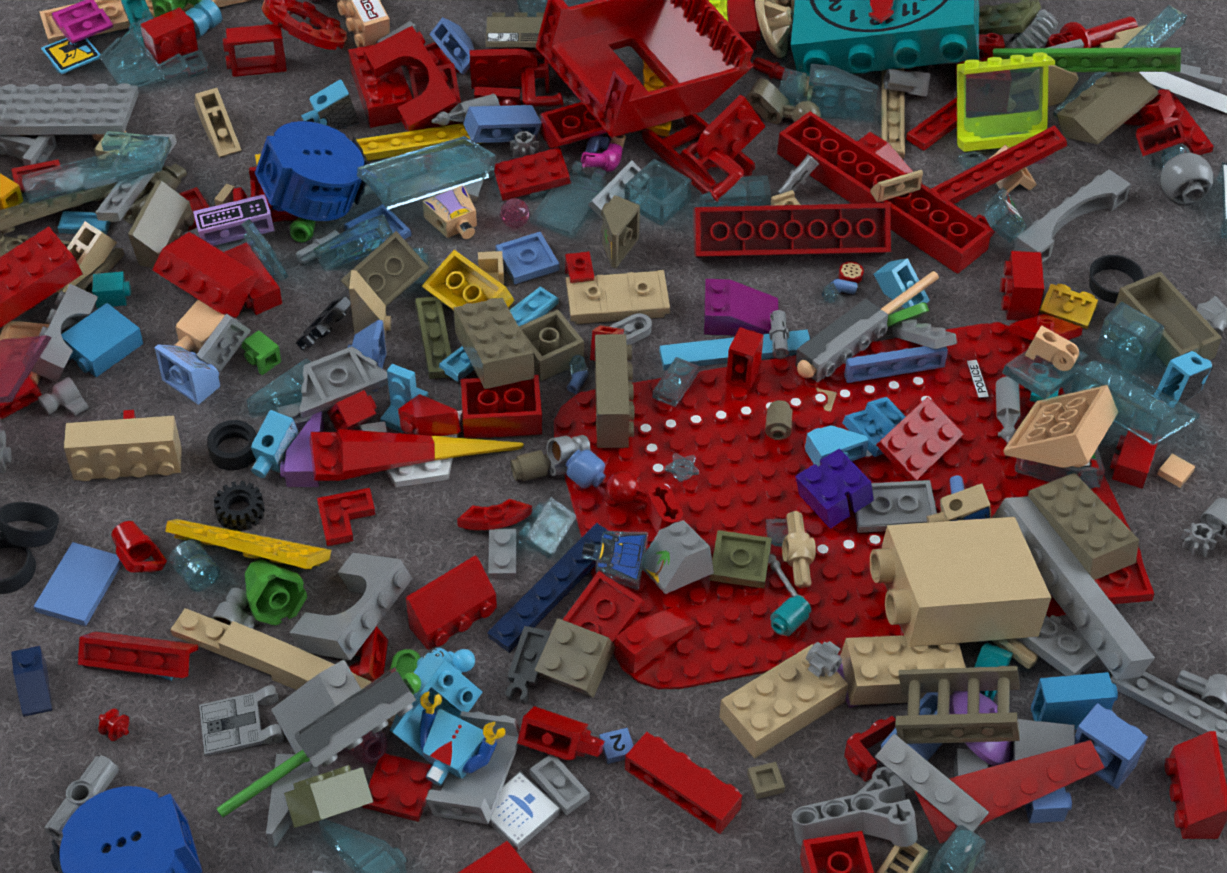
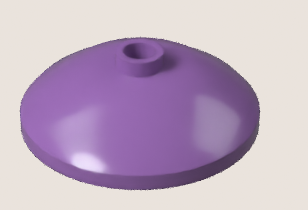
M955 691L950 695V714H967L968 691ZM980 693L979 714L997 713V704ZM1013 741L965 742L979 758L990 765H1001L1011 762L1013 759Z

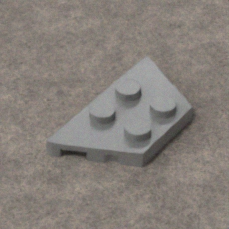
M352 346L304 365V382L302 383V402L300 406L301 417L303 419L333 407L337 402L363 390L367 393L387 385V372L378 367L376 361L370 357L363 356L359 350Z

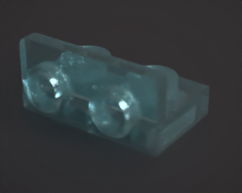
M552 497L544 504L539 502L531 513V516L534 518L531 523L527 521L518 535L521 536V539L517 544L518 547L522 548L527 543L548 559L554 554L577 516Z

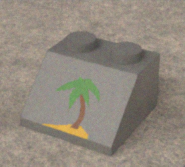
M684 520L659 530L643 555L640 566L665 594L714 573L710 546Z

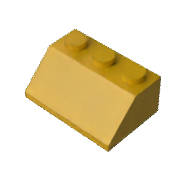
M456 250L450 253L422 285L423 289L453 311L454 307L463 306L467 303L483 302L492 298H503L507 307L515 301L506 286Z

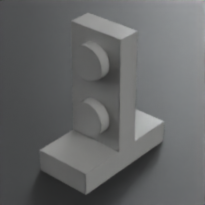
M0 135V154L17 157L23 160L24 166L45 162L57 146L54 135H38L36 139L19 135Z

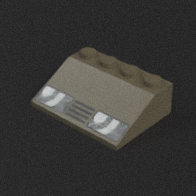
M492 12V16L487 17L486 47H535L544 12H536V16H528V12H514V16H505V12Z

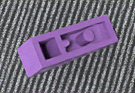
M322 411L312 415L286 450L285 461L280 463V475L285 477L287 487H319V481H314L309 437L310 432H324Z

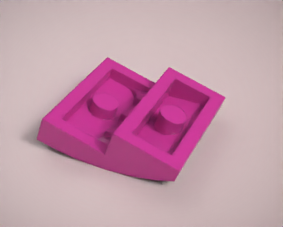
M84 0L52 13V19L72 44L113 28V24L103 8L100 9L94 0Z

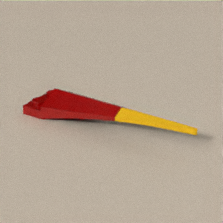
M338 429L337 432H310L309 437L314 481H342L429 461L518 450L524 445V443L348 429Z

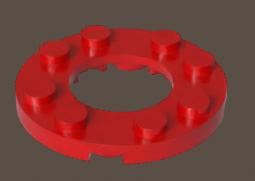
M264 0L262 4V12L276 26L280 25L284 30L288 31V34L306 43L328 50H336L337 46L342 49L347 41V32L340 27L341 23L317 11L316 7L310 2ZM296 14L304 20L308 17L312 25L321 29H313L311 25L305 22L300 23L290 15Z

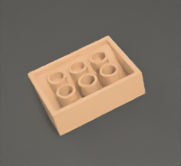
M1108 385L1036 401L1004 448L1005 455L1062 468L1070 466L1079 468L1088 464L1119 413Z

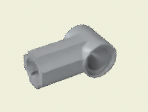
M887 69L883 80L884 89L907 92L908 95L927 97L931 74Z

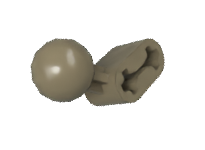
M766 79L756 80L746 98L752 108L765 121L779 124L783 117L793 119V122H795L809 111L821 117L819 107L811 101H801L796 106H790L789 100Z

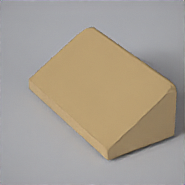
M918 170L879 182L871 189V194L877 202L920 190L923 171Z

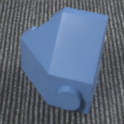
M377 320L355 334L353 344L348 345V348L351 346L356 348L363 356L370 357L376 361L377 366L382 369L387 353L383 320Z

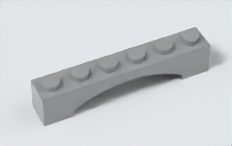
M1107 170L1102 175H1097L1087 186H1082L1072 197H1067L1057 208H1052L1042 219L1034 221L1027 230L1020 231L1014 239L1015 246L1013 251L1041 252L1043 263L1051 257L1055 242L1053 237L1064 225L1092 211L1101 209L1113 211L1127 200L1131 183L1111 170Z

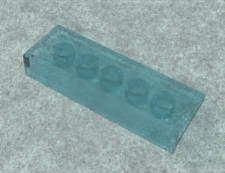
M463 136L358 167L357 177L362 179L376 193L388 210L451 190L460 185H467L493 177L496 155Z

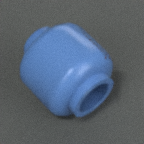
M588 449L583 451L577 450L565 465L568 467L567 476L583 489H587L592 485L596 488L606 477L603 474L605 470L604 461Z

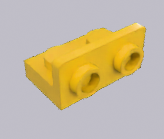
M1050 284L1040 313L1088 329L1094 311L1097 309L1098 299H1095V296L1088 292L1078 293L1072 291L1070 287L1064 284Z

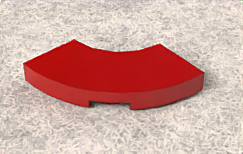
M512 499L489 507L473 505L457 519L458 527L469 530L504 528L529 517L532 514V505Z

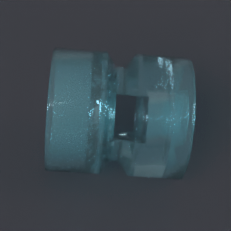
M188 540L181 543L170 555L169 562L171 566L182 577L189 589L194 592H200L211 586L220 575L219 566L212 557L208 556L207 551L197 540Z

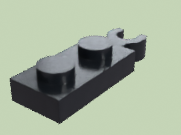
M346 296L333 300L303 332L304 334L296 341L301 350H304L306 346L308 348L311 347L319 336L323 338L328 335L333 329L331 325L334 322L340 321L347 314L345 310L350 306L351 302Z

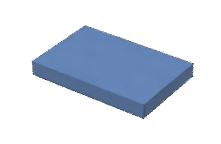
M72 542L35 603V612L86 626L121 567L122 562L116 554Z

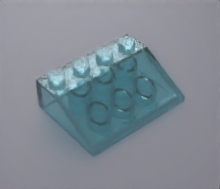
M1091 361L1076 369L1070 393L1108 385L1119 411L1114 421L1152 445L1200 417L1198 412L1118 365Z

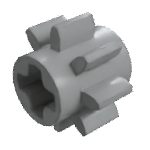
M527 131L514 134V140L510 141V150L513 151V157L520 158L539 151V141H535V135Z
M1192 523L1190 529H1184L1181 536L1184 540L1182 548H1187L1192 556L1202 554L1205 557L1208 550H1214L1217 541L1214 540L1216 532L1212 531L1207 524Z
M830 641L828 643L824 642L823 645L819 642L815 643L806 656V660L811 664L808 670L818 678L820 676L824 677L825 674L829 677L835 674L842 663V658L838 655L840 648Z

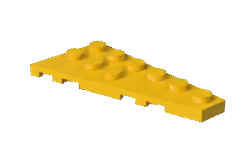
M180 519L167 521L165 531L174 534V538L195 539L199 540L202 544L217 545L243 552L244 557H263L273 563L289 564L303 569H312L313 566H320L321 563L329 561L331 555L330 549Z

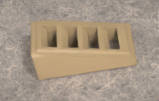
M916 842L908 847L895 845L877 873H888L887 870L889 868L897 873H916L928 856V850ZM904 850L913 856L915 860L913 862L901 855L900 852ZM897 859L908 866V871L893 863L894 860Z

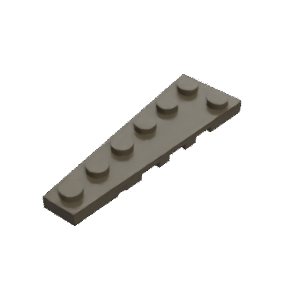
M123 175L0 210V232L2 234L14 231V226L55 214L68 208L79 207L89 201L104 199V194L113 189Z

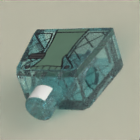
M959 825L936 854L929 873H946L945 871L948 870V866L952 869L953 873H972L984 857L986 841L965 826Z

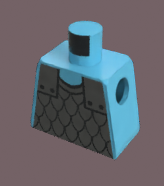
M341 79L311 96L309 100L313 110L301 115L303 121L320 123L336 130L359 124L349 92Z
M1193 351L1170 360L1155 396L1175 410L1202 390L1209 373L1213 369L1212 363Z

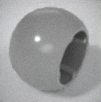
M1194 153L1177 155L1164 165L1160 176L1161 187L1165 195L1176 203L1190 204L1197 202L1205 197L1212 187V168L1207 160L1200 155Z

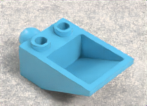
M460 649L454 653L452 658L453 666L445 659L427 653L413 672L421 680V688L414 694L416 701L412 703L413 708L400 717L396 714L390 731L423 758L425 757L420 748V722L422 711L425 708L421 706V696L429 691L428 700L431 704H434L435 695H441L442 702L435 708V711L438 712L440 708L461 719V712H469L482 694L478 687L462 675V672L471 670L475 665V656L468 649Z

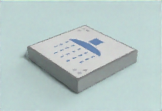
M519 771L503 785L489 825L518 851L559 816L561 808Z

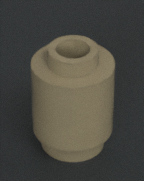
M777 400L772 402L767 408L765 432L774 440H782L791 435L793 411L787 402Z
M541 450L516 456V459L510 460L515 481L522 480L524 482L547 476V470L551 466L548 455H543Z

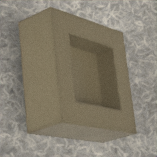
M776 762L748 768L747 775L756 799L784 793L785 785Z

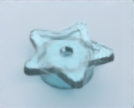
M674 453L673 462L665 467V471L672 472V475L680 482L689 479L692 475L699 474V470L694 466L695 455L683 457Z

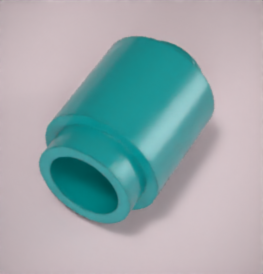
M798 595L788 598L770 615L773 630L780 635L790 636L809 618V613L811 612L809 603Z

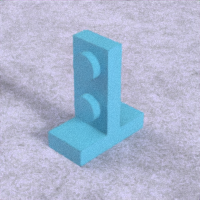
M391 364L387 370L390 406L380 418V422L385 421L386 427L404 433L401 430L398 409L418 394L428 398L429 395L427 391L416 387L415 372Z

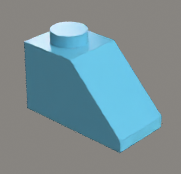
M908 258L890 261L874 273L883 293L892 300L919 281ZM923 290L903 304L902 307L906 309L922 302L927 303L930 300L925 290Z
M829 425L807 433L805 451L813 464H816L818 467L820 466L821 459L837 449H840L851 461L866 456L869 439L865 435Z

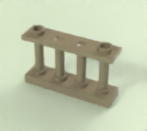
M1017 666L899 670L902 693H908L907 716H896V730L898 737L906 744L1020 741L1017 712L1009 713L1010 690H1020ZM998 690L997 713L979 714L980 691ZM968 691L967 714H949L950 692ZM938 692L937 715H919L920 693Z

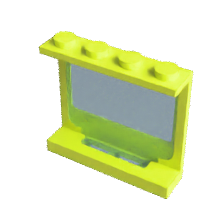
M1038 52L1034 53L1032 57L1012 55L1010 59L1002 60L999 57H991L984 62L966 60L965 64H957L958 147L964 152L1002 148L1004 145L1013 147L1048 129V68L1050 65H1055V60L1049 57L1047 53Z

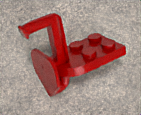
M524 49L469 50L471 89H475V87H522V100L525 105H532L533 107L563 106L564 101L561 93L552 96H536L535 94L536 78H545V92L549 93V64L537 49L529 51ZM544 58V64H539L538 67L537 59Z
M741 94L705 128L698 142L692 143L682 150L680 154L715 185L717 183L707 171L710 167H718L728 175L716 188L710 189V193L716 202L744 174L743 168L732 159L766 127L747 99ZM697 152L700 157L699 159L694 156Z

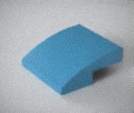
M887 397L868 402L865 410L846 415L843 424L849 431L867 436L869 439L867 450L876 457L884 454L876 444L906 416Z

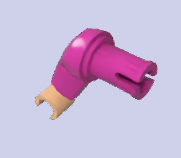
M624 135L623 138L615 136L611 138L607 150L603 153L583 152L581 157L582 167L601 168L604 172L614 171L621 161L626 136Z

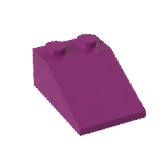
M705 279L704 335L735 336L739 327L760 334H769L771 330L770 314L778 310L777 297L730 279Z

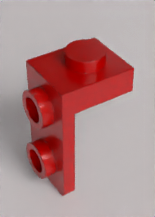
M893 716L885 720H877L870 729L863 733L853 734L846 742L844 757L847 759L848 766L853 774L860 775L865 782L872 778V774L877 767V761L867 749L887 738L895 729L896 719Z

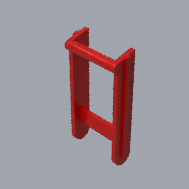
M697 114L683 117L684 122L689 125L688 127L664 139H661L650 129L644 130L642 132L644 142L696 187L704 198H711L710 189L716 188L721 182L716 185L674 150V148L700 136L709 124ZM740 151L732 159L744 170L742 178L737 183L751 177L756 167L755 162Z

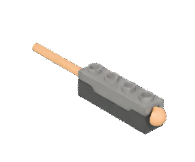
M932 271L881 309L869 300L864 299L797 348L795 366L799 375L803 378L812 377L816 382L832 375L836 368L843 363L846 364L847 359L852 358L859 351H864L875 339L881 338L888 328V315L938 280V274Z

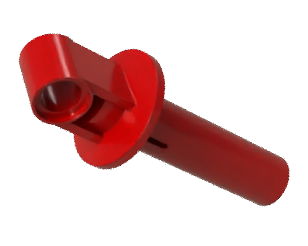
M1131 16L1089 29H1085L1077 22H1070L1061 28L1060 33L1052 34L1047 39L1044 48L1081 39L1084 43L1083 48H1095L1100 46V43L1114 40L1117 32L1137 28L1138 24Z

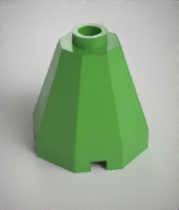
M264 559L250 563L245 572L246 595L252 615L257 621L276 626L282 623L280 620L282 618L288 617L291 619L297 616L307 599V593L303 588V580L298 573Z

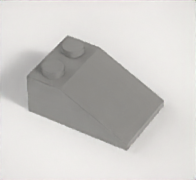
M344 659L317 674L271 709L295 754L302 750L295 739L296 732L361 690Z

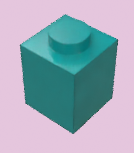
M123 271L93 274L92 293L98 296L95 302L96 308H100L106 303L112 307L127 305V296H131L130 281H125Z

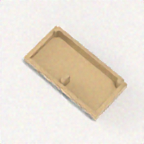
M664 270L594 276V281L570 283L569 277H566L570 319L575 324L621 321L637 313L645 314L650 318H663L665 314H670Z

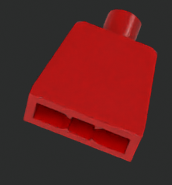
M1173 117L1140 127L1135 133L1142 156L1186 141L1180 120Z

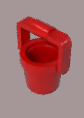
M125 521L117 525L112 531L111 537L116 546V555L127 571L143 573L161 571L167 563L166 558L152 539L136 523ZM150 556H152L153 559L155 560V561H144V560L148 559Z

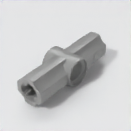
M102 755L96 756L80 779L72 782L67 787L65 800L44 827L46 833L61 842L63 838L62 830L71 815L87 800L106 790L118 773V766L107 757Z

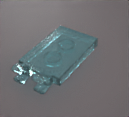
M575 161L569 174L571 184L551 188L531 216L530 224L573 239L593 212L588 204L605 188L603 185L606 179H603L606 171L597 168L593 173L592 179L583 177L585 172L582 171L584 168L582 163Z
M1026 350L1007 363L1002 373L1043 399H1046L1083 372L1085 364L1082 363V360L1088 354L1079 350V357L1074 366L1068 371H1061L1052 362L1036 355L1034 360L1025 356Z

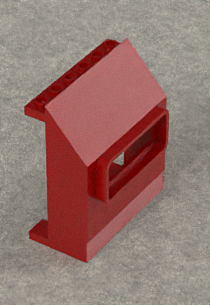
M548 0L535 46L611 138L703 112L754 67L750 61L754 50L709 0H595L568 7L563 0ZM632 47L666 87L648 92L613 50Z

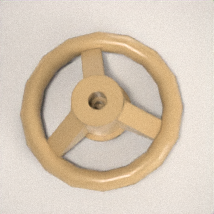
M755 0L758 23L767 46L777 58L785 57L788 51L787 36L793 26L792 10L789 6L784 7L776 4L775 0Z

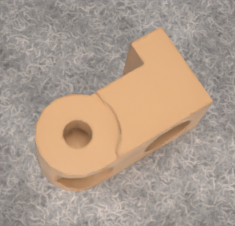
M1041 325L1025 356L1034 360L1036 355L1052 362L1058 370L1068 371L1078 359L1079 349L1071 341Z

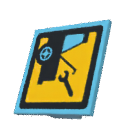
M64 38L41 48L51 61L53 67L60 74L102 58L88 38L73 44L67 38Z

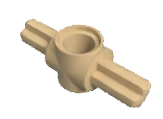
M793 511L786 516L788 535L782 543L783 560L793 567L795 586L804 589L811 585L809 565L814 561L816 546L814 539L810 538L809 534L804 531L802 514L798 511Z

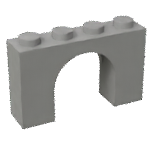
M352 553L337 573L350 591L363 593L364 595L354 606L336 615L327 616L305 612L289 632L300 649L311 654L351 660L413 579L401 559Z

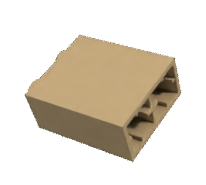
M1015 517L887 525L882 549H873L870 555V571L873 581L875 583H885L887 588L885 597L887 619L891 625L900 624L908 647L1039 637L1051 595Z

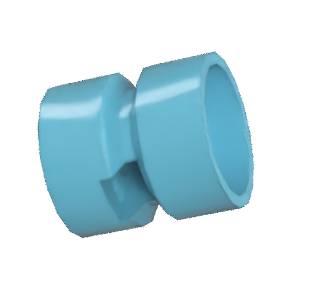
M201 0L193 8L185 12L194 23L196 39L207 33L208 29H212L222 22L220 9L212 0Z

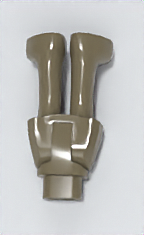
M176 163L170 167L158 168L123 219L129 224L135 222L157 180L164 182L176 191L181 183V179L187 176L186 170ZM111 190L104 194V199H106Z

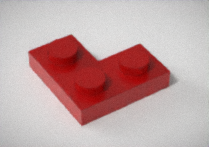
M370 488L317 498L327 546L354 541L350 520L376 515Z

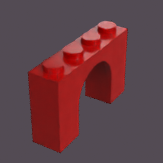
M413 26L363 50L365 61L375 78L404 65L415 66L427 75L429 84L426 90L420 96L397 107L398 117L407 132L420 130L430 125L432 119L439 112L449 113L457 106V101L459 100L455 89H450L447 85L448 79L442 69L438 70L435 65L437 61L433 52L426 50L424 46L426 43L421 32L416 33Z

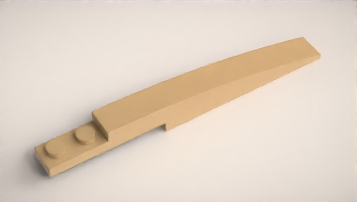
M186 608L170 629L172 636L198 644L199 647L270 674L273 681L296 690L317 674L335 665L232 621L230 625H227ZM352 673L361 689L371 683V681ZM396 714L387 719V726H392Z

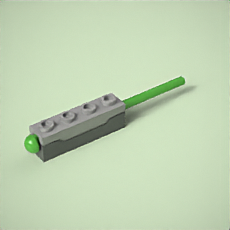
M394 667L296 732L295 739L302 750L217 807L219 814L224 818L305 762L311 761L315 768L320 764L323 767L328 766L338 758V752L346 747L348 750H351L363 741V735L371 730L373 733L380 731L388 725L387 719L395 714L400 717L413 708L412 703L416 701L414 694L421 688L419 676L413 672H407L403 674L406 678L403 680Z

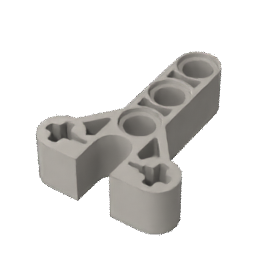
M887 767L875 770L872 774V780L857 794L797 808L792 814L795 840L801 846L802 841L806 839L862 831L863 835L867 834L891 840L894 845L899 847L911 846L918 838L915 812L910 799L905 800L903 782Z

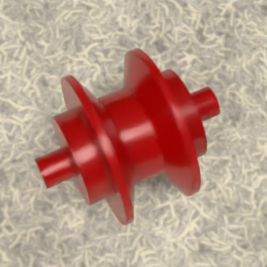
M113 708L104 715L101 714L99 716V734L105 735L108 733V738L111 741H116L118 738L128 735L129 717L125 714L119 716L118 709Z

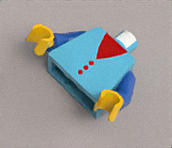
M428 691L420 698L421 706L425 708L422 711L420 722V748L426 761L433 764L426 778L432 783L441 786L448 773L463 778L467 773L471 774L487 765L497 746L496 740L503 738L506 732L504 728H499L495 735L493 733L495 722L487 723L482 730L440 708L436 712L435 708L441 704L442 697L439 694L435 695L434 704H431L428 700Z

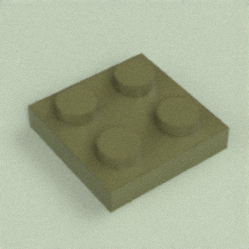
M718 530L712 559L714 573L710 575L709 580L764 588L772 538Z

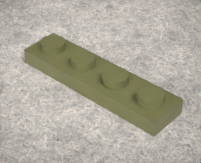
M436 297L415 298L429 379L448 378L449 376L445 374V371L439 368V363L451 355L442 303Z

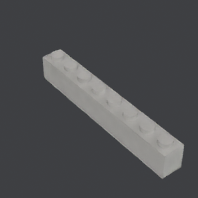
M1028 496L1005 498L992 518H1016L1048 591L1115 679L1123 680L1141 677L1155 659L1152 653Z

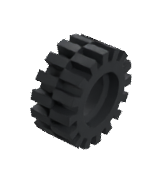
M236 481L231 482L232 487H228L227 484L224 485L223 491L218 490L217 497H214L217 520L219 523L221 522L222 527L226 528L228 526L230 530H234L237 527L238 531H243L244 526L249 530L252 528L251 523L259 524V519H263V512H265L260 489L258 487L254 488V484L250 482L246 486L245 481H240V485H236ZM243 501L250 504L247 508L240 511L229 509L236 502Z

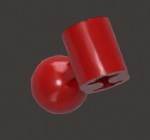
M626 471L614 473L609 478L606 488L610 499L622 505L632 503L634 500L645 504L646 514L656 533L673 523L682 521L683 511L672 490L665 484H654L649 489L640 486L635 475Z

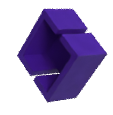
M840 449L821 459L819 467L814 464L795 476L799 495L830 529L850 516L846 495L849 494L851 510L854 513L874 501L871 481Z

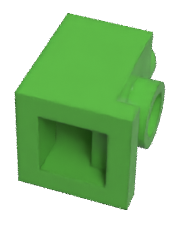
M258 330L242 342L246 360L251 365L256 364L261 375H264L281 363L279 346Z

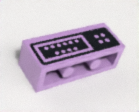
M265 194L193 211L200 238L213 246L275 231Z

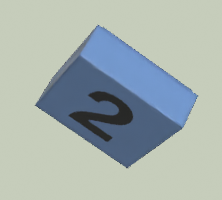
M628 728L599 734V739L605 741L603 752L607 764L625 760V755L633 747Z

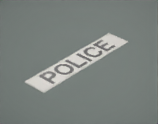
M977 360L967 361L978 397H989Z

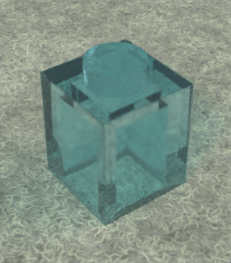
M784 69L779 91L789 100L790 106H795V104L803 101L808 83L807 73Z

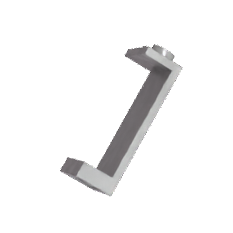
M462 711L460 714L462 720L482 730L487 723L495 722L493 733L496 735L499 728H504L506 733L503 738L496 740L497 746L487 765L471 774L467 773L463 778L448 773L442 790L430 789L426 801L434 816L489 824L519 746L517 741L520 728L516 719L510 716H493L482 712L471 713Z

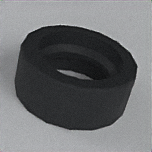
M228 420L215 426L207 437V447L212 462L217 467L228 471L240 470L252 464L256 460L251 449L257 435L254 428L247 422L240 420ZM240 437L249 442L244 449L235 453H226L218 449L219 444L229 438Z

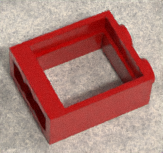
M268 24L226 28L227 38H222L224 52H229V55L225 56L227 69L232 70L233 77L287 72L280 25ZM263 42L274 43L275 55L247 58L236 57L235 45Z

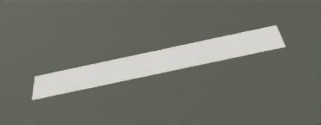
M1139 72L1149 83L1155 86L1169 89L1173 93L1227 113V96L1166 72Z

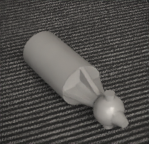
M495 94L486 95L461 102L449 113L439 112L432 119V123L442 126L447 125L450 120L464 123L469 107L500 106Z
M1002 377L996 381V416L1004 427L1001 432H998V437H1002L1007 444L1017 431L1014 425L1020 418L1019 382L1013 377Z

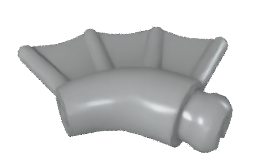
M1214 296L1206 303H1199L1197 311L1221 336L1223 330L1227 328V307L1217 296Z

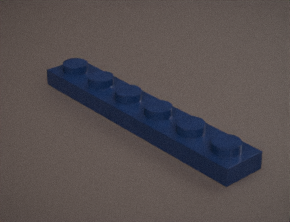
M596 523L487 632L488 638L510 653L518 645L524 626L534 628L599 562L603 542L608 547L612 546L607 542L609 540L603 539L604 534L612 535L613 533ZM584 543L595 545L593 556L582 554Z

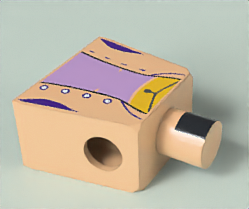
M464 185L423 201L424 218L444 236L449 238L460 233L464 239H469L474 235L475 229L473 227L477 226L476 209Z

